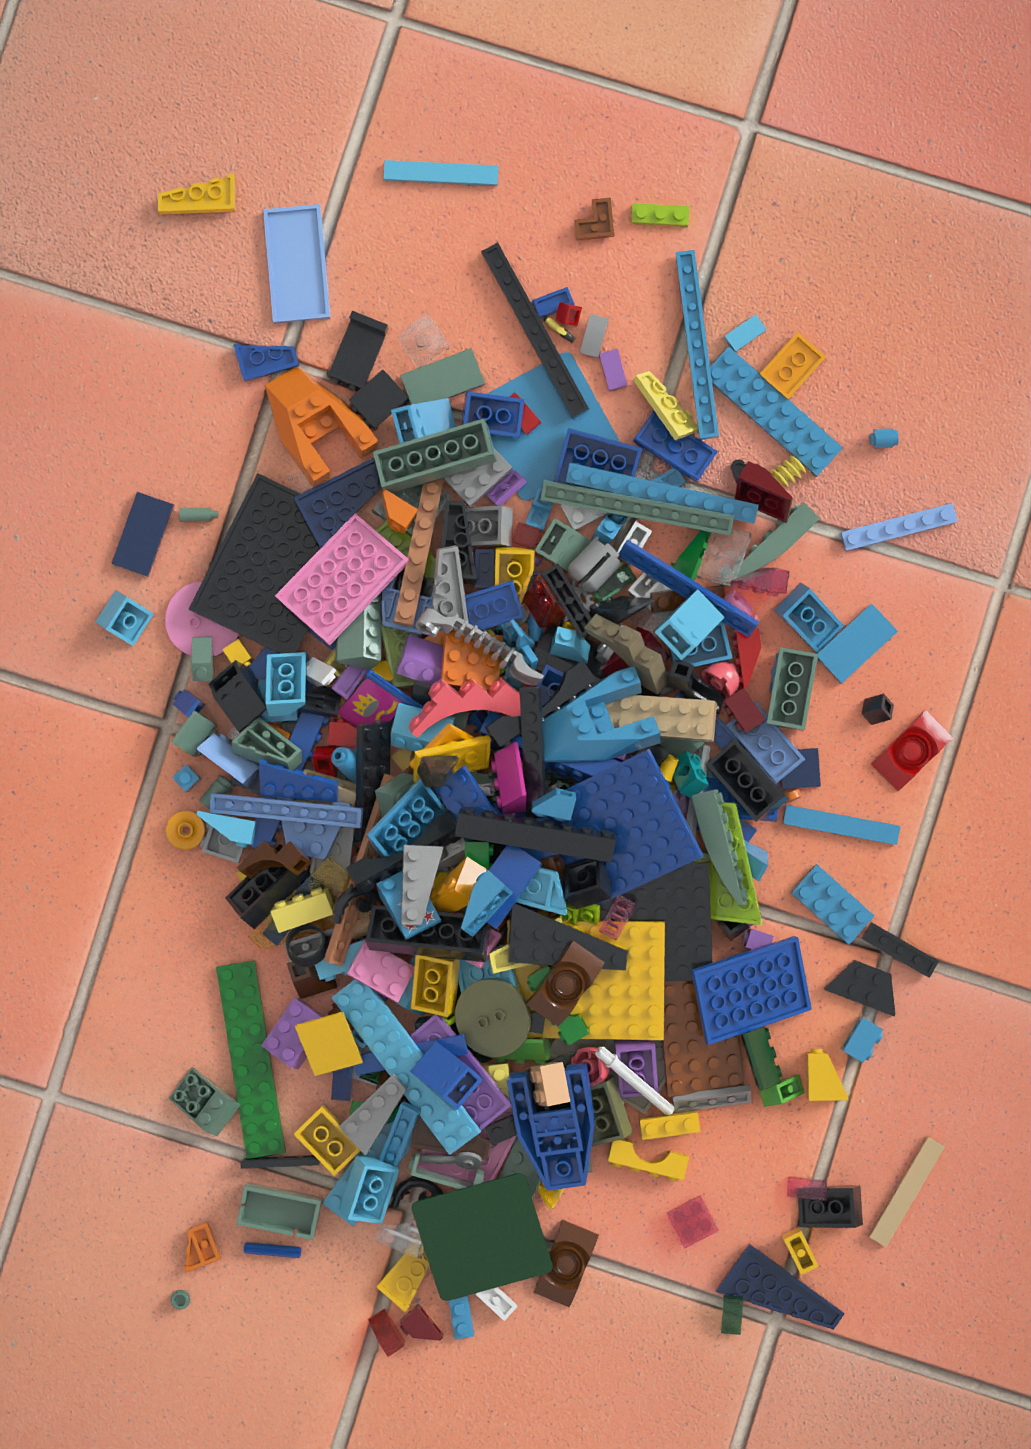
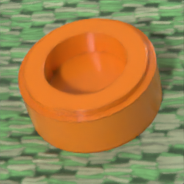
M800 790L787 793L786 796L789 800L784 804L802 797Z

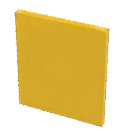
M344 1012L295 1025L315 1076L363 1063Z

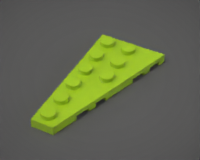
M724 802L721 805L723 812H726L729 823L726 824L728 831H731L734 841L731 843L733 850H736L738 854V861L736 863L738 869H741L743 874L741 882L743 888L747 890L748 900H746L747 904L739 906L725 886L710 858L711 919L763 925L735 803Z

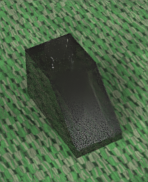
M458 755L422 757L417 773L424 786L443 787L454 773L459 759Z

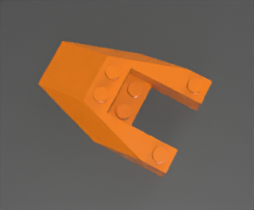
M299 367L292 368L265 384L280 441L312 487L326 481L330 476L329 468L317 453L313 444L340 428L360 458L377 449L378 440L362 419L342 399Z

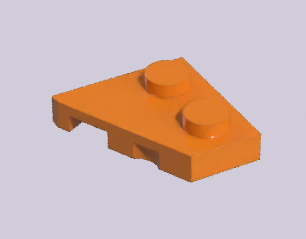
M208 1221L191 1227L188 1230L185 1273L221 1259Z

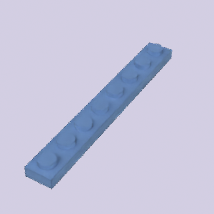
M211 793L209 813L362 828L363 808L221 793Z

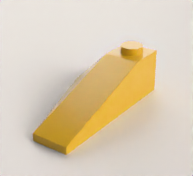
M495 547V586L513 580L521 604L534 571V550L518 547Z

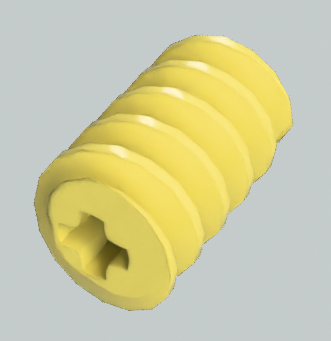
M794 456L789 457V462L784 460L782 462L783 466L777 465L776 470H770V474L787 488L789 487L788 480L795 483L794 476L801 479V471L807 474L803 465Z

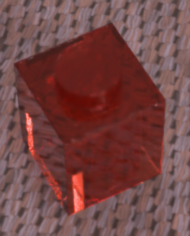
M518 522L512 543L534 550L535 545L538 546L542 539V535L539 534L540 529Z

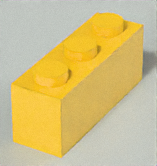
M697 1110L672 1113L671 1115L660 1114L639 1117L642 1140L700 1132Z

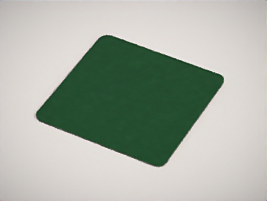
M522 1173L512 1174L429 1197L412 1204L411 1210L439 1296L444 1301H450L547 1274L553 1268L526 1177Z

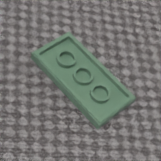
M472 348L400 375L411 405L449 399L485 385Z

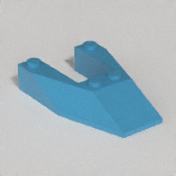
M635 666L609 675L595 683L588 690L578 693L577 697L572 701L562 704L561 708L554 713H549L545 716L543 721L545 762L606 761L661 743L660 731L654 716L614 729L605 704L641 693V682Z

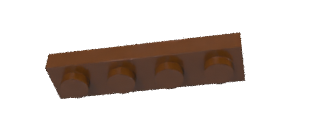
M722 585L704 587L722 599L725 597V587ZM673 590L650 592V598H653L655 601L651 604V612L674 611L686 598Z

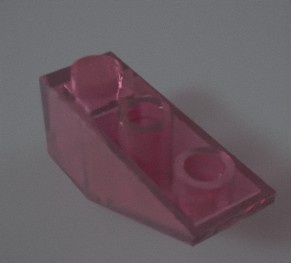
M761 568L732 580L730 584L738 585V589L749 590L751 588L754 593L764 594V592H767V596L778 597V594H787L790 571L779 568Z

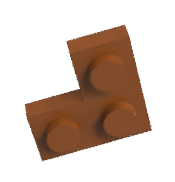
M611 198L592 199L593 218L574 221L576 241L614 237Z

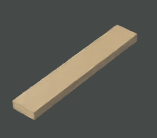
M928 1136L926 1137L869 1234V1238L887 1247L945 1146Z

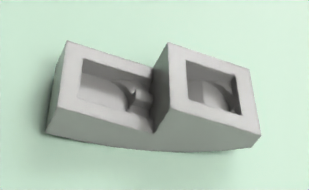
M590 314L580 353L598 358L609 318Z

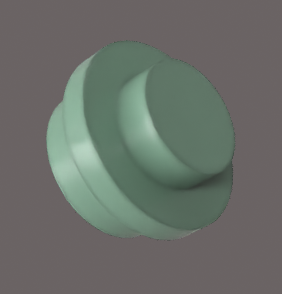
M182 1289L176 1290L171 1296L172 1306L179 1310L185 1309L191 1300L189 1293Z

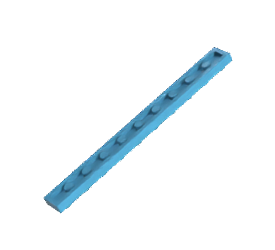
M695 250L676 252L675 255L699 439L719 438Z
M574 463L569 464L566 478L568 483L613 493L735 515V520L753 524L755 523L759 506L750 502Z

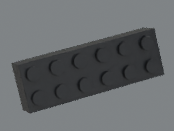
M372 905L366 944L369 950L485 962L491 925L486 922L472 937L461 928L465 914L437 911L441 919L440 923L405 939L387 908L381 905Z

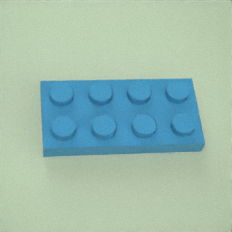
M817 864L791 892L792 895L848 945L874 917L867 908Z

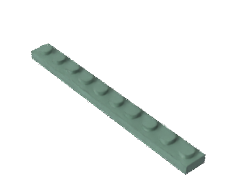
M547 480L543 482L541 494L542 501L730 536L735 516Z

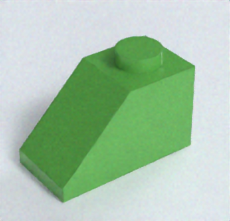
M800 1075L781 1079L780 1083L763 1091L759 1090L764 1107L780 1105L804 1094Z

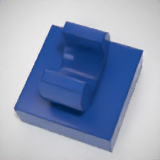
M478 710L469 717L470 720L467 724L474 723L477 727L473 731L474 733H478L481 730L487 713L484 710Z

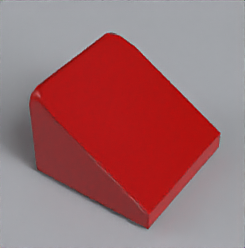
M560 302L555 320L563 324L578 326L582 307Z

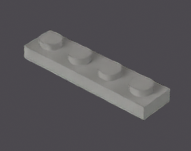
M750 1085L673 1096L674 1113L751 1103Z

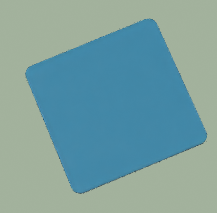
M563 352L560 356L589 407L588 411L579 416L571 418L542 364L487 393L510 397L515 392L521 399H524L525 404L541 421V424L528 435L521 430L520 438L491 436L493 447L512 466V469L516 470L526 480L527 483L517 491L519 497L524 501L535 497L538 487L543 488L544 480L554 482L568 428L619 441L573 355L569 352Z

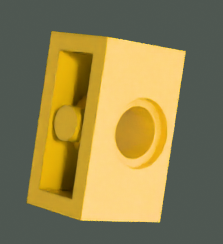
M799 1227L781 1235L801 1275L819 1267Z

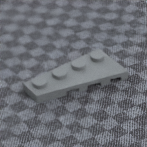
M403 846L401 925H422L443 847Z

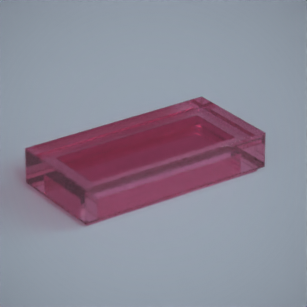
M788 1177V1197L826 1200L827 1180Z

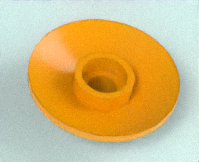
M181 811L174 814L166 826L168 840L179 849L196 847L205 834V826L202 819L190 811ZM186 826L190 829L188 834L183 832V828Z

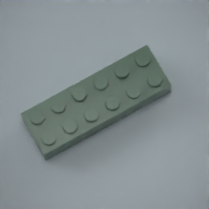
M484 418L373 452L381 487L383 490L386 489L391 493L497 462L489 427Z

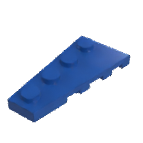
M260 759L259 762L261 796L337 802L339 798L338 781L317 775L309 776L304 774V771L297 769L295 771L285 769L283 765L276 764L275 766L268 764L263 759Z

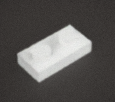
M499 1287L476 1293L504 1321L517 1308V1304Z

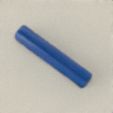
M246 1242L244 1244V1253L300 1258L301 1247Z

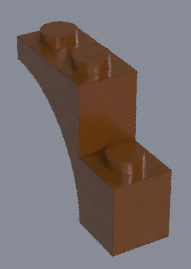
M264 840L237 868L250 879L257 873L271 867H284L298 876L312 862L291 841L278 852L274 846Z

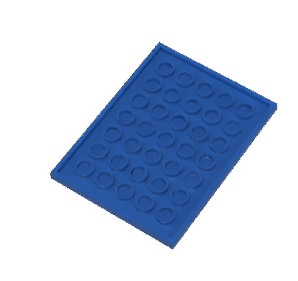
M650 749L565 789L576 793L571 821H558L554 817L548 816L549 820L553 821L554 824L562 825L563 823H568L576 828L591 827L594 831L609 830L613 834H617L612 863L603 861L611 881V899L704 856ZM526 812L516 813L515 815L517 818L526 817ZM559 854L563 858L565 865L585 859ZM564 876L563 895H564L565 902H569V901L565 898V876ZM608 900L596 903V905L602 904Z

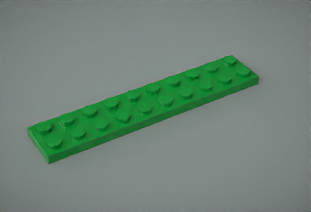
M255 960L217 966V977L237 1101L240 1104L239 1114L246 1157L251 1159L285 1153L286 1149L270 1052L261 1046L267 1038V1031Z

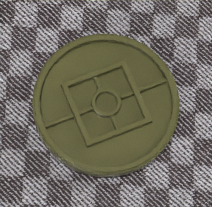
M487 978L471 984L463 991L456 1005L455 1020L459 1034H464L466 1044L471 1049L484 1056L502 1057L511 1054L525 1042L530 1032L531 1013L529 1006L526 1005V999L516 987L500 979Z

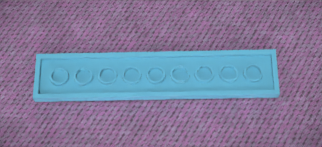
M353 980L331 997L340 1010L344 1012L346 1018L388 1074L392 1076L395 1073L408 1087L404 1095L413 1106L421 1110L419 1115L449 1155L481 1132L462 1105L458 1110L454 1111L410 1072L423 1057V1053L375 990L357 980Z

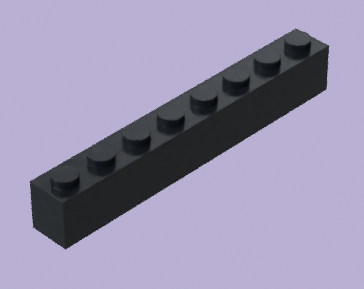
M472 807L460 808L455 836L611 863L617 834H613L609 830H601L600 832L594 831L591 827L576 828L568 823L558 825L550 820H542L540 822L534 821V818L531 817L516 818L513 814L509 813L498 815L491 810L475 811V808Z

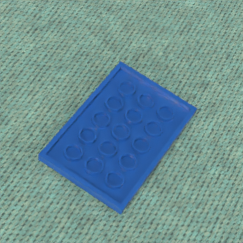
M792 936L691 970L704 1039L708 1045L812 1010L799 938L797 936Z

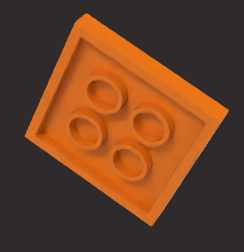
M454 629L448 634L444 632L440 679L444 680L451 687L460 688L464 682L472 678L485 690L489 691L491 684L499 680L501 656L493 661L491 657L494 652L490 650L489 653L484 654L483 649L485 646L481 645L477 649L474 648V640L465 643L466 635L462 634L461 637L456 638V630ZM488 634L492 637L495 636L498 641L502 642L503 636Z

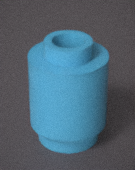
M892 428L874 429L873 433H870L869 436L870 445H873L874 449L892 448L894 445H898V431Z

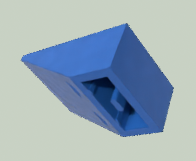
M437 1041L410 1070L413 1075L454 1111L458 1110L483 1080L469 1066Z

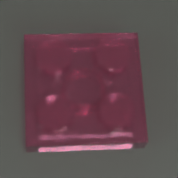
M701 1195L666 1212L684 1249L719 1231Z

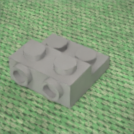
M207 823L206 829L209 830L207 836H203L200 844L202 852L240 863L244 847L236 846V842L229 840Z

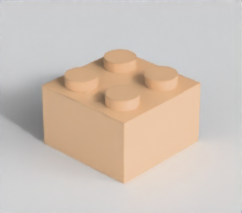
M563 1062L531 1066L532 1071L529 1072V1075L535 1087L533 1097L539 1106H551L570 1102Z

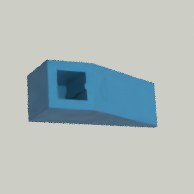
M607 513L590 541L597 536L600 537L597 541L603 545L607 543L611 545L628 519V516Z

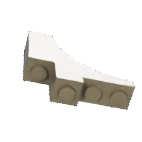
M597 614L585 626L586 633L612 649L629 667L635 666L643 687L658 694L666 685L669 678L661 654L645 647L640 632L626 625L621 627Z

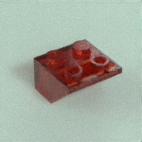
M540 573L536 574L523 598L524 603L539 628L557 626L563 619L565 611L544 577Z

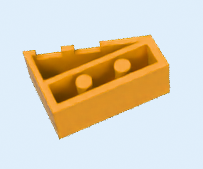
M468 857L462 861L437 886L432 888L429 898L436 911L454 913L466 907L469 903L474 884L477 882V877L482 872H485L486 868Z

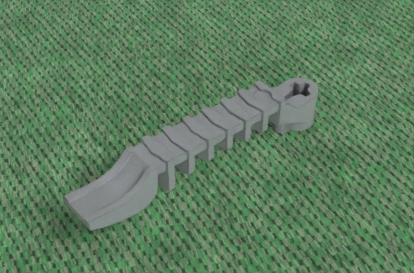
M427 608L415 624L421 633L435 637L438 632L448 634L452 629L456 630V638L461 637L462 634L466 635L465 643L474 640V648L477 649L481 645L485 646L483 649L484 654L489 653L490 650L494 653L491 657L493 661L502 656L503 659L499 664V668L503 669L509 661L512 662L509 667V673L512 678L521 683L537 686L544 677V675L531 669L525 663L522 654L515 651L514 647L510 648L505 642L498 641L495 636L492 637L486 631L478 629V626L469 624L468 620H462L459 618V615L444 617L437 611Z

